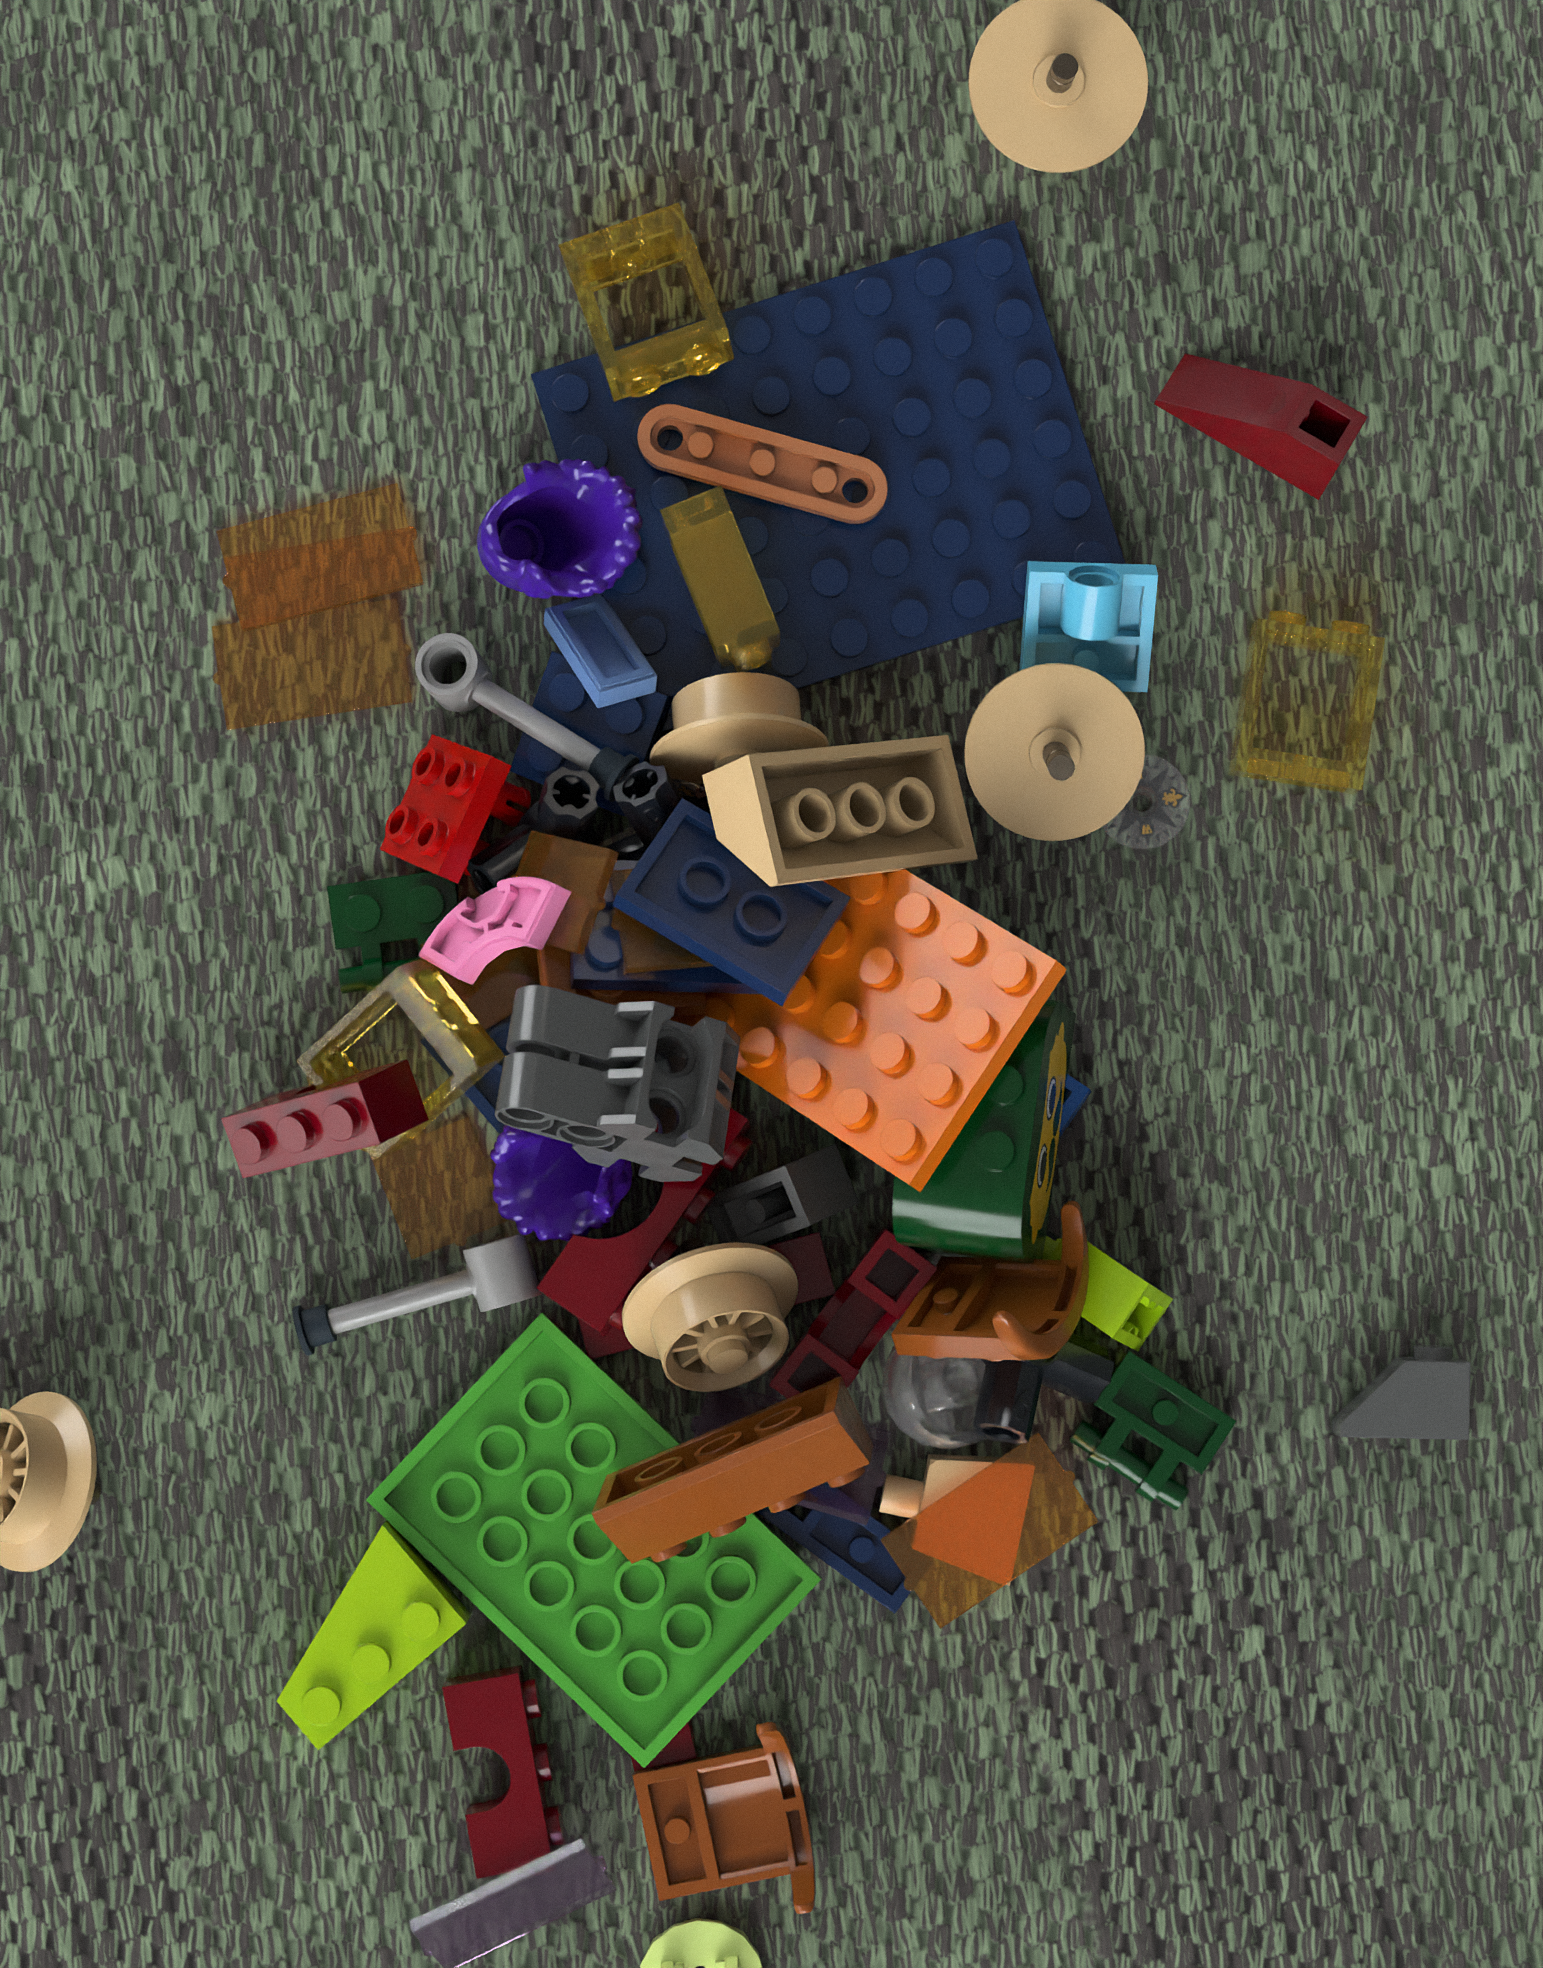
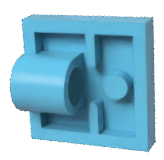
M1027 561L1019 671L1039 664L1067 663L1082 666L1101 674L1114 683L1122 692H1148L1158 583L1156 565Z

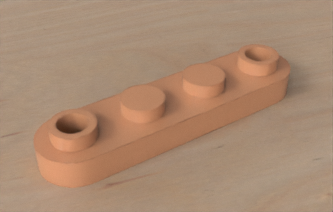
M663 404L651 409L643 417L638 427L637 439L642 456L651 466L664 472L849 524H860L873 519L882 510L886 501L888 487L883 471L876 463L861 456L676 404ZM668 429L678 431L683 438L681 445L672 451L664 450L658 444L660 434ZM852 481L862 483L867 489L866 498L859 503L847 501L842 492L847 483Z

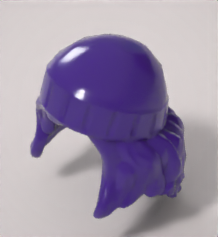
M580 458L576 460L564 459L559 464L548 460H543L540 463H526L522 468L526 481L497 500L488 510L479 526L477 548L485 569L500 584L512 590L523 592L532 598L549 599L553 595L583 598L591 597L594 593H603L606 589L612 588L617 579L624 575L625 567L631 565L636 560V552L641 547V537L638 533L642 527L643 518L636 509L638 505L637 500H635L636 490L627 486L626 480L622 476H611L606 466L597 468L591 461H583Z
M508 1125L503 1126V1132L497 1136L494 1149L490 1152V1157L496 1164L492 1178L495 1186L492 1196L493 1200L498 1204L499 1214L507 1220L515 1221L517 1230L521 1235H529L533 1231L536 1232L539 1241L548 1239L553 1241L557 1239L570 1241L573 1235L586 1237L592 1229L602 1228L603 1224L611 1221V1217L619 1208L620 1201L628 1193L632 1185L631 1161L619 1159L609 1168L589 1163L572 1148L571 1143L516 1129Z

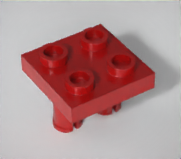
M432 734L427 746L415 758L412 766V779L401 804L391 812L385 827L386 836L380 850L458 884L463 873L471 877L467 870L469 860L486 847L492 845L479 839L489 815L501 820L509 827H515L524 813L508 806L506 801L509 800L529 808L531 803L530 791L506 781L512 767L511 765L493 756Z

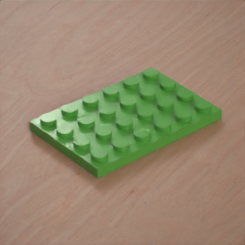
M542 1312L372 1492L366 1501L645 1768L819 1583L822 1577L755 1513L745 1516L747 1521L743 1526L724 1536L713 1538L709 1532L687 1540L688 1546L686 1549L667 1560L653 1562L649 1556L631 1563L597 1526L592 1515L605 1477L608 1474L677 1446L681 1442L545 1312Z

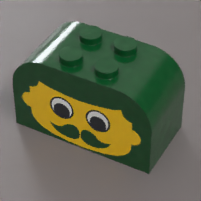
M1047 999L922 1191H917L895 1176L892 1220L895 1239L899 1244L909 1246L917 1252L956 1257H977L1033 1263L1034 1259H1043L1062 1109L1066 1092L1065 1087L1076 1014L1062 1001Z

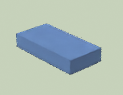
M601 593L545 608V628L597 708L656 692L657 674L610 603H607L605 598L601 596Z

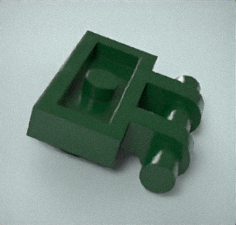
M431 872L327 886L335 949L342 950L361 947L363 965L340 968L338 970L342 994L367 991L368 996L388 994V987L423 982L425 988L444 986V979L456 978L422 957L384 962L382 944L418 939L419 951H421L437 925L459 904L456 883Z
M1127 1349L1112 1372L1111 1382L1102 1390L1098 1400L1092 1402L1113 1416L1106 1429L1101 1432L1081 1419L1068 1441L1087 1452L1086 1460L1099 1469L1104 1470L1108 1466L1136 1484L1135 1492L1148 1501L1152 1502L1157 1498L1176 1511L1189 1493L1187 1487L1170 1477L1179 1462H1183L1202 1475L1237 1421ZM1131 1430H1134L1161 1448L1151 1463L1122 1445Z

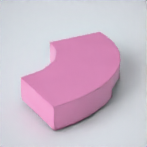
M513 877L497 882V887L485 892L476 899L467 897L453 908L434 929L418 956L457 979L473 985L485 966L504 951L522 946L542 950L572 892L550 881L535 877Z

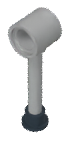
M454 633L439 634L430 638L420 648L415 661L417 678L443 708L453 712H467L479 705L484 706L577 766L587 770L600 785V788L604 790V797L610 802L616 801L613 787L621 781L626 769L640 763L638 757L633 754L624 757L609 747H604L600 750L493 683L489 665L474 646L461 635ZM456 662L467 663L466 671L461 679L452 684H442V675L448 666Z
M516 1234L463 1250L466 1261V1270L333 1309H329L327 1304L304 1310L301 1305L294 1306L292 1309L293 1321L302 1350L306 1356L315 1353V1347L337 1341V1334L472 1294H474L480 1312L500 1308L541 1295L542 1293L537 1289L539 1282L525 1235Z

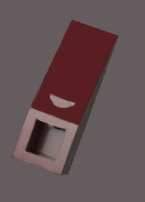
M1186 353L1154 403L1159 408L1318 500L1368 416L1312 384Z

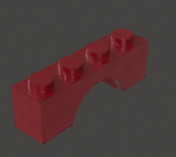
M730 1107L722 1160L715 1165L701 1162L703 1166L702 1175L694 1181L664 1182L661 1197L653 1212L635 1229L620 1236L605 1239L573 1235L539 1283L537 1289L604 1337H606L612 1326L622 1331L623 1307L633 1288L652 1270L675 1257L679 1246L672 1242L686 1220L694 1226L700 1221L716 1196V1193L711 1191L709 1187L720 1171L725 1168L732 1173L750 1149L753 1141L746 1137L751 1128L748 1119ZM657 1122V1128H656L655 1132H658V1126H659V1125H658V1122Z

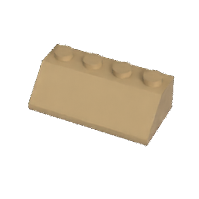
M948 735L748 754L702 775L717 840L770 887L893 872L903 869L909 870L966 863L978 859Z

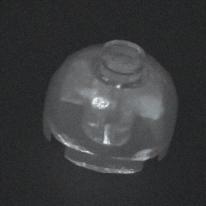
M894 1345L882 1371V1396L887 1412L900 1431L924 1446L955 1449L988 1439L976 1434L977 1429L973 1427L986 1365L981 1359L945 1357L933 1359L927 1356L898 1355Z

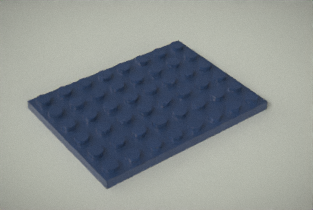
M1015 220L531 374L558 462L560 463L564 459L576 460L580 458L583 461H591L597 468L606 466L611 476H622L626 480V485L636 490L635 500H637L638 504L636 509L643 518V524L638 533L641 537V547L636 552V560L631 565L625 567L624 575L617 579L612 588L606 589L601 593V596L605 598L607 603H610L657 674L656 690L674 697L682 688L700 679L738 672L772 675L786 680L797 690L1022 619L1024 614L1027 561L1125 564ZM663 404H676L861 456L876 463L883 471L888 487L886 501L882 510L873 519L860 524H849L664 472L651 466L642 456L637 439L638 427L643 417L651 409ZM668 429L660 434L658 444L664 450L672 451L681 445L683 438L678 431ZM857 481L847 483L842 490L845 499L851 503H859L867 496L866 487ZM672 704L661 734L673 730Z

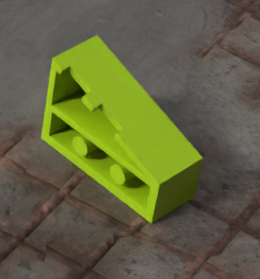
M386 1520L278 1697L277 1702L316 1749L319 1750L467 1624L472 1614L419 1551Z

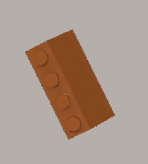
M840 1376L606 1475L592 1515L597 1526L631 1563L649 1556L653 1562H661L682 1552L688 1546L687 1540L709 1532L713 1538L724 1536L743 1526L747 1521L745 1516L766 1507L769 1508L771 1513L780 1512L801 1502L806 1497L804 1491L828 1482L831 1488H836L856 1480L865 1473L864 1466L871 1463L873 1443L843 1378Z

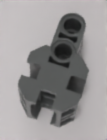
M542 985L523 986L516 990L506 1044V1049L510 1054L504 1058L494 1115L498 1121L510 1127L571 1143L572 1148L589 1163L609 1168L617 1160L624 1159L642 1164L643 1166L639 1168L638 1176L658 1182L694 1181L702 1175L703 1166L701 1162L715 1165L723 1159L740 1036L727 1022L707 1016L694 1026L669 1020L674 1016L675 1007L655 1001L620 1002L617 1005H612L553 987ZM655 1053L658 1054V1056H657V1058H656V1062H655V1060H654V1058H655ZM657 1122H658V1125H659V1126H658V1132H655V1130H656V1128H657Z

